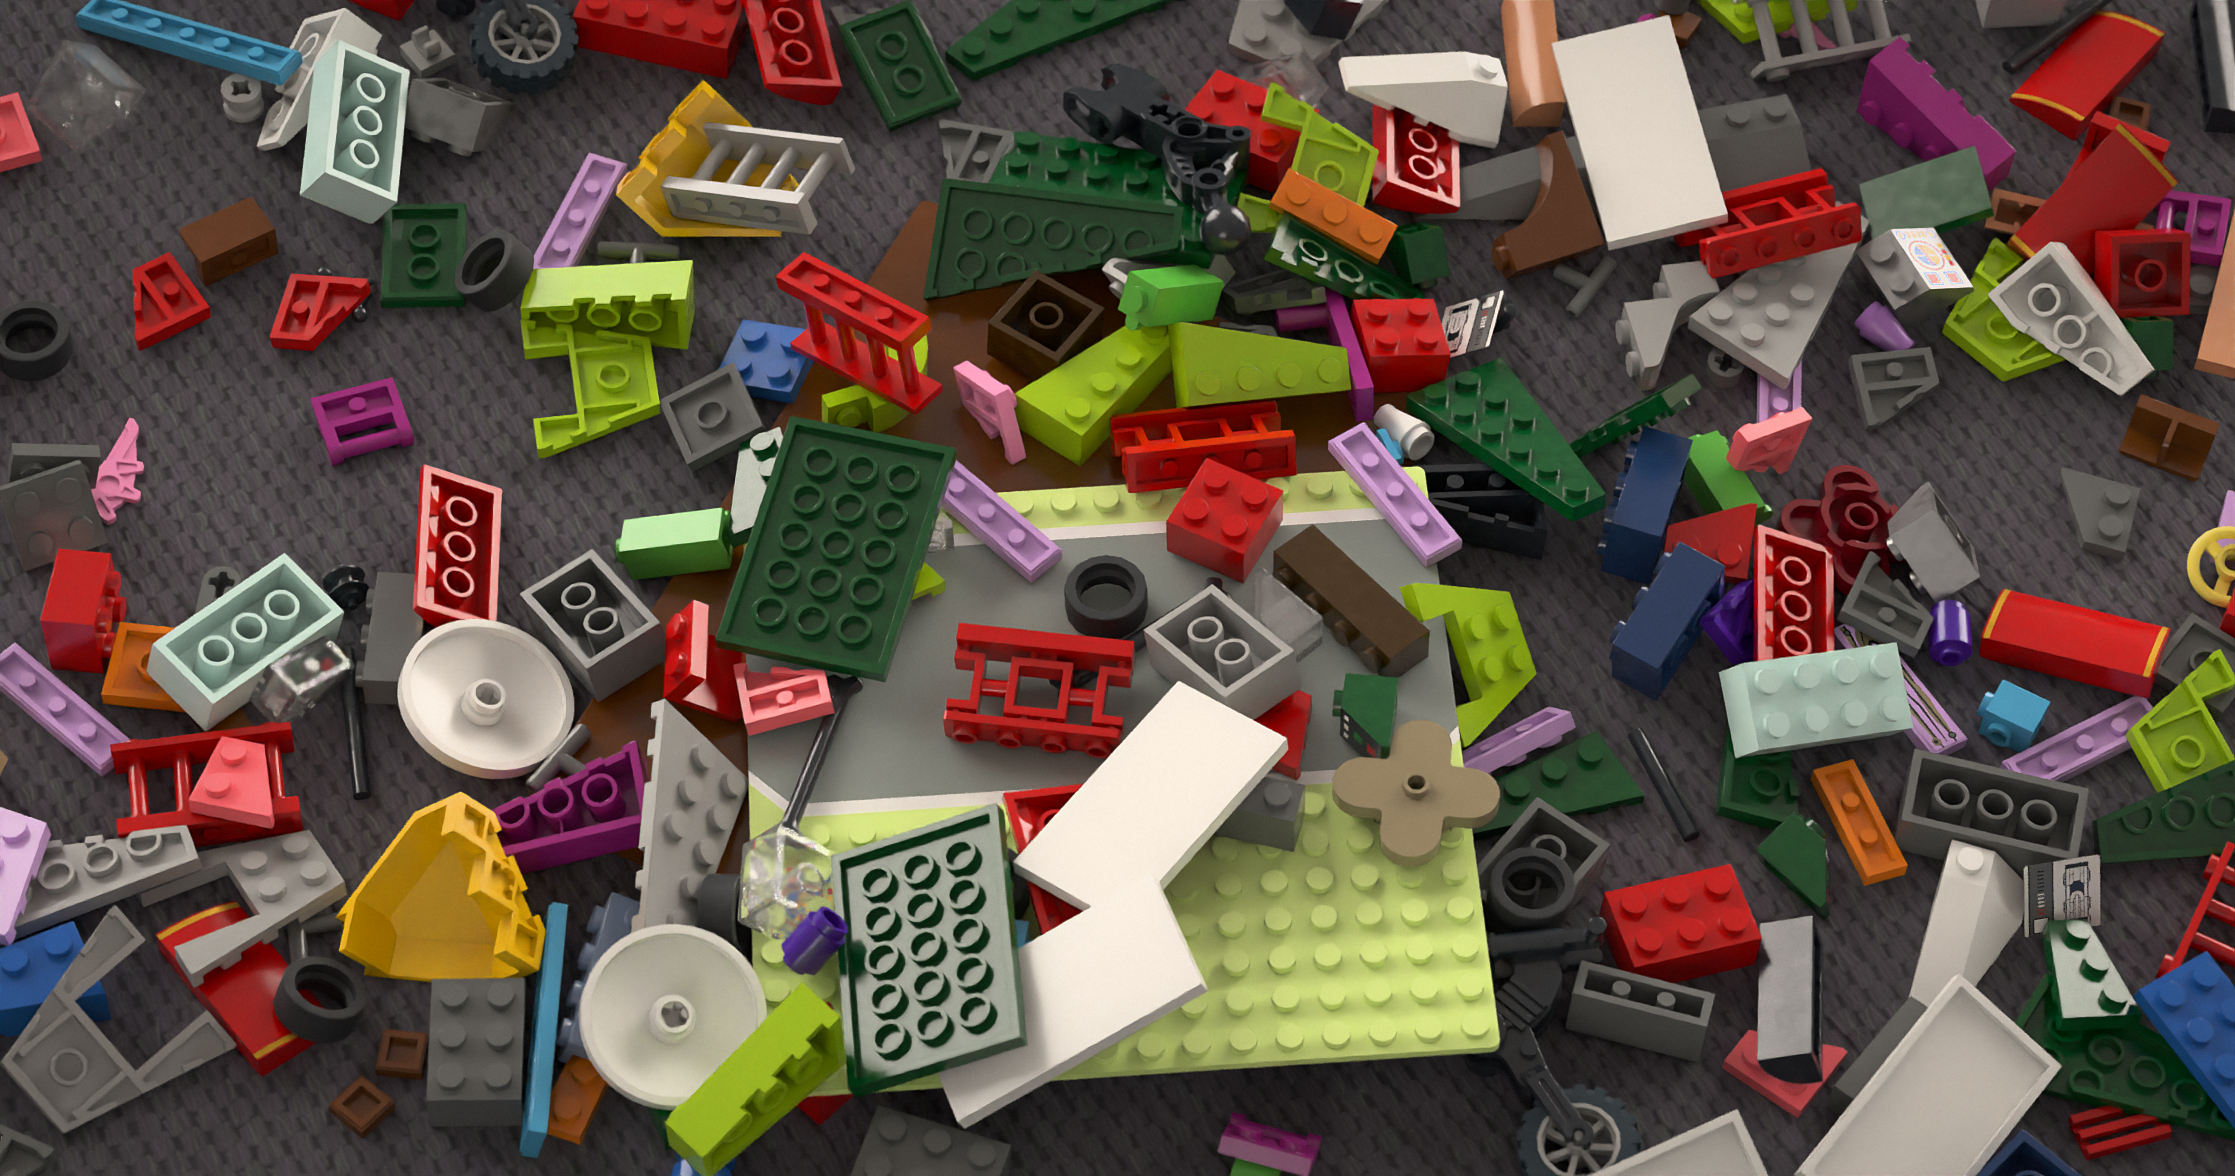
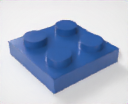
M743 319L719 369L734 362L751 397L794 403L813 364V360L792 350L790 343L806 329Z

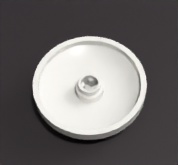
M467 619L450 622L431 630L412 648L399 676V708L411 735L436 760L467 775L488 779H506L533 772L539 768L566 738L572 725L574 696L569 678L562 665L537 639L520 629L504 623L484 619Z
M664 924L644 928L629 934L611 946L596 963L586 982L579 1011V1025L584 1048L591 1063L601 1077L613 1089L630 1100L644 1106L663 1110H674L678 1105L684 1103L767 1018V1007L762 986L756 973L744 956L719 936L700 928L680 924Z

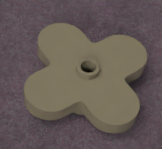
M1414 720L1400 726L1392 737L1390 755L1387 759L1357 757L1342 763L1334 773L1332 786L1333 799L1343 812L1355 817L1371 818L1374 822L1377 821L1379 823V843L1383 854L1393 863L1405 867H1417L1430 862L1438 854L1442 833L1448 828L1450 831L1454 827L1472 829L1482 827L1492 821L1499 809L1500 790L1497 782L1488 773L1474 768L1452 766V741L1450 735L1442 726L1428 720Z

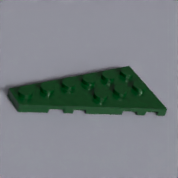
M1011 0L945 51V60L975 81L1014 66L1016 61L1036 53L1039 56L1052 51L1054 46L1067 41L1074 43L1123 24L1127 18L1145 11L1148 14L1161 9V5L1174 0Z
M943 178L923 299L928 302L1023 283L1035 270L1048 277L1103 267L1113 258L1138 260L1178 252L1181 250L1187 210L1180 206Z
M1502 357L1460 372L1453 377L1406 395V410L1427 423L1571 522L1605 508L1606 493Z
M2235 760L2091 821L2095 855L2098 854L2100 856V865L2211 857L2212 854L2221 856L2227 842L2235 844Z
M2048 973L2044 975L2015 1022L2020 1029L2062 1066L2041 1092L2042 1094L2095 1107L2111 1106L2123 1109L2124 1114L2132 1116L2144 1114L2158 1118L2157 1122L2235 1140V1128L2162 1035L2140 1023L2136 1027L2057 1031L2056 1017L2058 1015L2057 1003H2053L2051 989L2054 985L2053 976Z

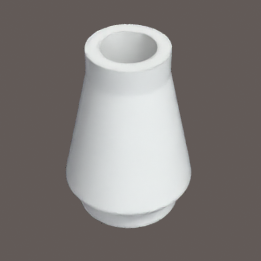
M1391 404L1383 405L1374 416V423L1380 429L1385 428L1391 440H1396L1400 444L1404 458L1418 460L1424 457L1434 443V435L1427 423L1397 410Z

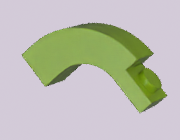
M925 335L913 346L918 372L927 376L928 343L927 336ZM885 345L886 355L898 361L897 351ZM859 385L822 395V422L854 428L858 424L868 422L871 431L878 433L894 426L910 413Z

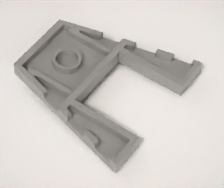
M1240 0L1227 52L1299 81L1329 56L1331 50L1342 40L1310 35L1284 4V0ZM1362 0L1364 4L1349 34L1343 41L1349 39L1355 33V29L1367 19L1371 20L1382 11V7L1390 0Z
M306 830L197 852L203 869L135 894L142 906L145 907L229 875L255 916L174 947L177 962L192 986L197 987L204 983L203 975L219 965L224 970L241 960V952L260 940L266 945L279 937L278 929L296 918L299 923H302L346 896L347 892L345 881L311 831Z
M116 905L108 911L0 1063L61 1134L237 1046L227 1032L206 1010L135 1071L76 1004L75 1000L145 941V938Z

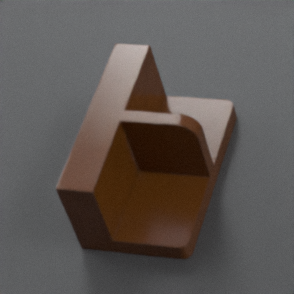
M248 197L179 229L180 238L194 256L197 276L205 287L279 253L275 228L252 197Z
M2141 394L2121 443L2119 453L2195 482L2199 479L2220 423Z

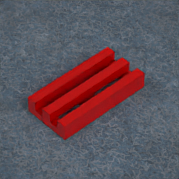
M2103 1106L2070 1115L2068 1119V1124L2086 1161L2168 1139L2171 1136L2172 1130L2169 1124L2164 1125V1123L2157 1122L2158 1118L2144 1114L2082 1130L2081 1127L2128 1115L2123 1113V1109L2111 1106ZM2152 1123L2155 1127L2092 1145L2088 1142L2089 1140Z

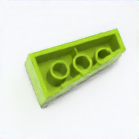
M693 260L533 269L524 289L521 303V320H535L537 326L554 329L557 324L572 326L574 332L596 335L597 330L649 337L651 346L688 350L695 312Z
M1185 322L1168 325L1177 408L1351 390L1347 348Z
M1143 325L1139 330H1129L1124 326L1016 392L1014 395L1017 407L1014 410L1019 429L1076 465L1081 466L1110 436V417L1117 414L1132 413L1173 370L1168 325L1152 327Z
M801 982L684 1103L678 1105L671 1112L668 1120L665 1122L669 1145L701 1176H713L846 1064L840 1016Z

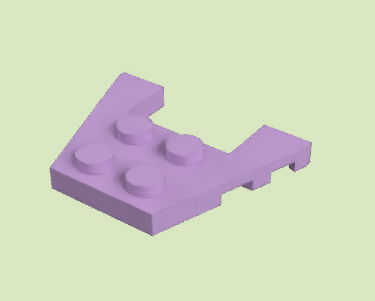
M0 807V944L9 946L13 943L16 935L14 925L18 915H23L27 904L25 894L30 880H35L51 833L46 822Z

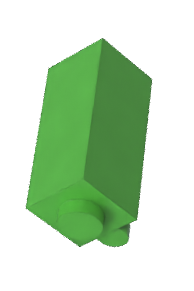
M1195 264L1129 271L1118 310L1127 315L1125 324L1129 330H1139L1143 325L1152 327L1178 322L1199 323L1203 320H1211L1214 318L1224 281Z
M1717 430L1705 435L1698 434L1688 438L1693 440L1684 481L1705 515L1754 503L1757 504L1754 528L1773 516L1772 509L1769 505L1764 504L1745 472L1735 470L1726 460L1730 444L1725 436H1721Z
M723 508L624 520L621 538L616 540L617 559L620 564H625L632 580L731 568L733 547L728 539L731 513L729 510L724 511Z

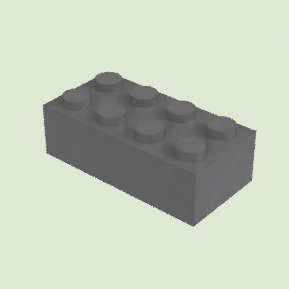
M1914 749L1904 781L1894 839L1901 851L1944 861L1952 839L1995 851L2021 879H2024L2023 869L2025 866L2078 858L2089 789Z

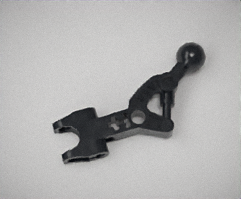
M1118 63L1109 64L1101 69V87L1104 91H1094L1077 86L1063 93V110L1087 135L1104 144H1111L1123 136L1162 160L1165 178L1178 199L1185 204L1192 205L1196 211L1204 213L1199 225L1201 242L1208 250L1216 255L1231 256L1241 251L1248 244L1252 233L1249 217L1240 208L1233 204H1227L1226 188L1233 179L1235 170H1242L1250 165L1251 132L1248 128L1244 126L1230 127L1206 123L1201 118L1171 103L1166 87L1157 78L1144 71ZM1114 75L1119 79L1118 84L1114 80ZM1076 100L1090 111L1089 114H1085L1079 109ZM1201 167H1209V168H1206V169H1201V170L1195 171V170H1197V169H1199V168H1201Z

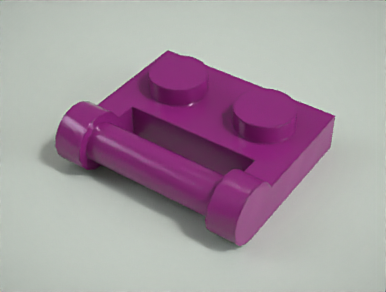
M2171 190L2156 206V209L2159 211L2156 229L2173 228L2175 214L2179 211L2188 213L2184 231L2191 233L2190 262L2220 267L2232 199Z
M393 377L310 398L312 410L331 466L343 464L345 458L398 444L401 445V448L414 445L413 433ZM393 423L395 426L393 429L343 442L338 440L339 436Z
M1232 1113L1230 1122L1222 1134L1218 1153L1297 1175L1309 1176L1316 1163L1323 1136L1310 1132L1308 1136H1303L1246 1120L1247 1115Z

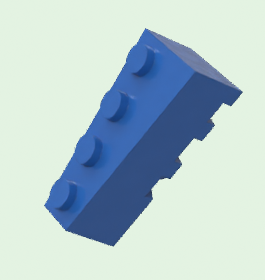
M74 921L0 949V1035L5 1034L6 1037L21 1035L83 948L84 944ZM98 980L79 996L75 1002L90 1020L94 1019V1022L112 1020L105 991L100 980Z

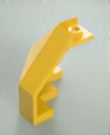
M703 80L667 119L670 121L669 124L654 136L639 156V159H641L639 165L632 172H628L618 184L616 196L662 237H781V231L672 216L660 186L667 176L692 179L712 151L703 129L706 122L752 127L738 111ZM725 159L710 181L726 183L741 161ZM759 163L745 183V186L760 187L775 165ZM789 174L778 190L795 191L799 184Z
M459 792L415 812L335 918L345 923L339 952L365 966V976L432 982V979L522 978L539 971L546 930L539 914L532 917L522 894V891L528 888L514 856L506 857L496 834V832L502 829L495 813L463 792Z

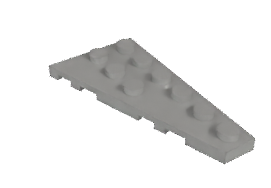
M1839 201L1835 202V207L1844 205ZM1861 215L1862 240L1858 243L1748 270L1692 314L1689 319L1688 329L1786 391L1796 367L1798 368L1809 341H1812L1832 301L1833 294L1837 287L1839 288L1849 263L1853 261L1856 255L1855 250L1860 247L1867 233L1870 220Z
M665 699L652 703L651 718L656 720L655 738L648 740L647 756L653 759L651 781L644 784L639 849L645 851L643 870L636 873L635 888L641 891L639 914L632 917L631 933L664 924L696 926L698 898L702 882L707 875L715 874L749 787V779Z
M187 825L132 831L127 838L104 840L103 835L88 836L85 838V843L63 845L61 840L49 841L35 880H30L26 891L27 904L23 915H18L14 925L16 931L14 940L203 869Z

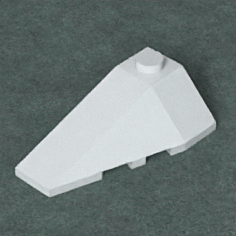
M346 8L304 19L290 46V49L301 52L303 64L282 86H276L275 90L282 93L283 96L281 100L273 104L268 110L257 147L264 151L282 147L308 123L314 63L338 40L377 56L376 46L382 35Z
M1468 52L1342 57L1338 64L1346 92L1387 110H1392L1395 106L1415 115L1414 122L1426 126L1429 121L1448 129L1447 136L1457 141L1489 148H1495L1498 144L1508 89L1499 59Z
M2050 242L1988 294L2012 326L2045 345L2046 348L2079 367L2081 371L2120 396H2123L2155 370L2088 273L2064 243Z
M1953 839L1951 841L1940 874L1909 997H1914L1927 1007L1932 1004L1952 977L1959 973L1976 988L1980 979L1989 967L1993 965L2002 949L2021 926L2024 915V881L1995 851Z

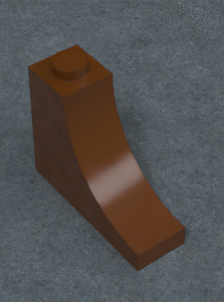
M1563 130L1548 134L1536 145L1541 166V181L1538 197L1531 213L1521 225L1504 232L1491 243L1493 247L1491 251L1493 263L1498 271H1502L1506 280L1592 254L1605 244Z

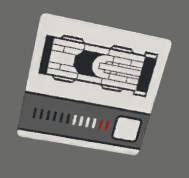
M1504 291L1486 295L1487 301L1484 304H1481L1477 299H1472L1446 307L1442 328L1450 350V358L1483 349L1490 345Z
M2098 854L2024 867V937L2042 935V931L2049 920L2087 919L2090 926L2100 925V856Z

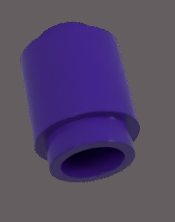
M1943 600L1935 603L1930 612L1934 619L1928 630L1929 655L1934 661L1942 665H1959L1972 654L1970 614L1966 611L1964 604L1956 600Z
M820 907L817 912L811 911L782 943L781 947L785 954L783 956L784 962L797 974L804 975L807 973L816 975L845 943L844 936L848 932L847 924L836 912L827 907Z

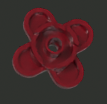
M1839 465L1830 469L1826 473L1819 489L1820 500H1793L1784 506L1777 520L1776 530L1833 548L1834 585L1846 595L1849 594L1870 551L1881 559L1878 566L1888 577L1890 573L1889 563L1908 564L1905 558L1898 561L1886 542V539L1890 537L1887 522L1896 514L1899 508L1894 503L1890 507L1885 500L1881 499L1874 478L1856 466Z

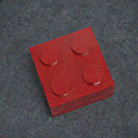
M2175 228L2095 231L2094 283L2118 318L2189 315L2191 233Z
M1434 299L1353 300L1350 321L1372 380L1374 393L1416 392L1428 385L1445 380L1451 354Z
M1206 458L1166 521L1167 551L1244 584L1283 521L1284 491Z
M58 548L40 619L51 669L104 674L107 659L111 658L117 633H114L116 622H124L126 615V598L120 597L119 594L121 573L114 570L111 553Z

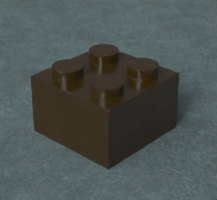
M1035 270L988 322L987 354L1036 381L1102 340L1105 308Z

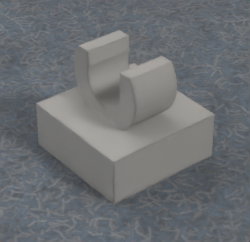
M427 26L411 33L412 40L399 46L400 55L420 79H424L456 63L454 52L434 29L429 31Z

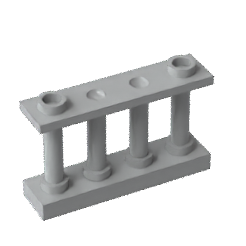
M1732 0L1733 5L1747 3L1748 7L1753 8L1766 61L1761 62L1751 71L1753 79L1766 77L1767 82H1776L1790 77L1789 72L1876 56L1899 37H1891L1882 0H1866L1876 40L1855 44L1844 0H1827L1839 47L1818 51L1806 1L1787 0L1790 2L1803 54L1781 58L1768 6L1771 0ZM1909 34L1900 35L1907 43L1911 42Z
M706 122L703 129L712 148L710 154L692 179L667 176L660 188L672 216L676 218L810 235L816 227L817 221L808 200L828 172L852 175L855 167L843 138ZM725 159L741 161L726 183L710 181ZM759 163L775 165L760 187L745 186V183ZM793 168L810 169L795 191L778 190Z

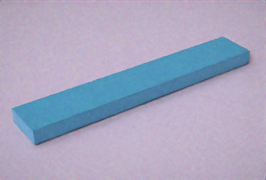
M91 0L75 16L78 28L280 86L303 64L300 51L121 0Z
M552 902L549 905L543 921L546 935L540 968L536 974L519 1151L521 1156L538 1158L548 1126L568 908L567 904Z

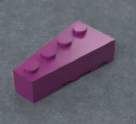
M1899 36L1869 60L1856 112L1861 114L1868 124L1876 125L1890 135L1897 145L1906 147L1919 156L1923 162L1975 146L1988 192L1991 191L2009 175L2016 150L1980 115L1972 117L1966 110L1963 98L1953 88L1947 92L1932 77L1935 70L1925 60L1918 63L1906 52L1910 45Z
M636 740L622 746L623 751L604 760L599 757L585 764L586 769L563 780L558 777L544 784L545 789L529 797H517L491 810L495 813L502 829L496 832L504 853L506 857L514 856L521 875L639 846L644 784L650 780L646 760Z

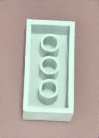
M338 40L314 63L300 196L366 223L376 222L397 203L410 70L341 40Z
M284 553L154 642L146 672L205 731H208L290 673L322 641L327 646L335 641L344 611Z
M1897 642L1742 663L1719 672L1735 758L1890 736L1914 728Z

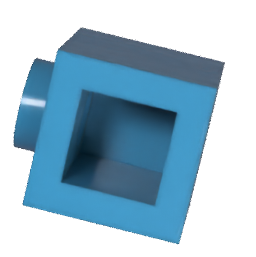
M2002 680L1995 694L1987 691L1978 708L1976 715L1983 718L1978 733L1986 736L1996 746H2007L2020 753L2030 748L2043 724L2050 701Z

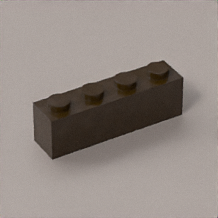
M1314 524L1274 550L1273 579L1277 586L1285 593L1290 592L1299 600L1311 618L1319 619L1326 625L1340 645L1348 646L1360 657L1363 665L1369 672L1377 673L1384 677L1399 678L1428 657L1430 630Z

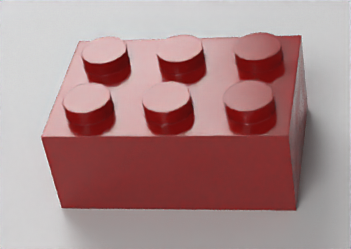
M1217 70L1184 110L1201 118L1206 123L1230 127L1244 126L1248 128L1251 132L1248 183L1275 194L1288 169L1292 167L1300 132L1260 121L1268 90ZM1314 108V112L1320 115V110Z
M1731 864L1605 892L1599 917L1603 918L1606 922L1604 935L1618 970L1669 983H1677L1754 965L1762 940Z

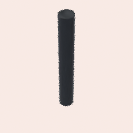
M1642 728L1634 729L1627 737L1684 842L1697 839L1700 833Z

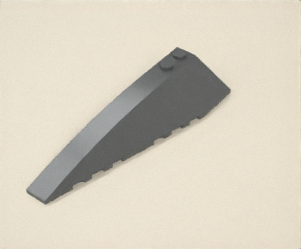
M1787 94L1697 110L1721 192L1811 171L1801 124ZM1577 136L1566 138L1597 224L1601 225ZM1536 146L1459 169L1460 208L1458 211L1447 214L1411 212L1413 220L1416 222L1466 223L1468 219L1488 220V223H1505V220H1526L1535 205L1540 189L1541 166Z

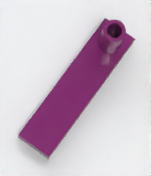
M1325 287L1327 300L1325 303L1275 309V324L1278 333L1324 327L1331 346L1347 348L1351 390L1346 392L1357 422L1373 420L1374 386L1341 293Z

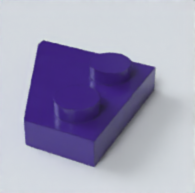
M1754 579L1739 582L1701 618L1699 623L1733 666L1736 663L1754 662Z

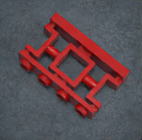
M1822 168L1721 192L1728 213L1727 223L1673 235V239L1679 247L1699 243L1701 263L1707 265V273L1711 278H1717L1858 243L1862 240L1861 208L1855 202L1835 207L1834 187L1828 185L1827 173Z
M1273 398L1117 414L1110 417L1111 452L1114 457L1122 456V473L1125 476L1128 493L1188 487L1206 458L1257 480L1297 475L1296 436L1293 430L1281 431V415L1277 412V403Z
M958 623L956 635L957 650H955L954 655L955 667L957 670L974 671L969 700L947 698L946 711H944L943 725L947 737H951L953 740L964 744H973L977 741L996 742L999 746L1009 749L1020 748L1022 745L1040 747L1046 752L1056 754L1063 753L1066 750L1079 751L1094 758L1109 757L1122 743L1125 729L1124 718L1104 715L1109 686L1131 688L1136 663L1134 641ZM987 660L1011 663L1008 681L986 679ZM1075 670L1099 672L1096 690L1073 688ZM1021 676L1062 681L1057 710L1017 706ZM982 696L1005 698L1004 717L980 714ZM1070 705L1093 708L1092 726L1067 724Z

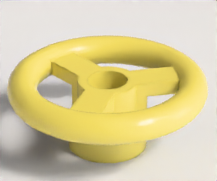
M2232 526L2214 528L2202 534L2192 545L2187 559V573L2195 591L2207 602L2226 608L2231 596H2227V592L2231 582L2235 580V571L2229 570L2225 566V560L2235 562V544H2229L2222 548L2217 541L2221 539L2235 540V527ZM2205 550L2215 561L2216 571L2219 575L2214 590L2205 583L2200 572V559Z

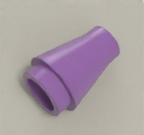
M1878 301L1872 303L1858 317L1854 324L1860 330L1859 335L1886 352L1913 349L1916 345L1889 306L1885 305L1883 307Z

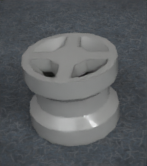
M236 73L223 81L221 84V96L224 101L223 109L230 120L247 123L260 117L264 111V101L259 79Z

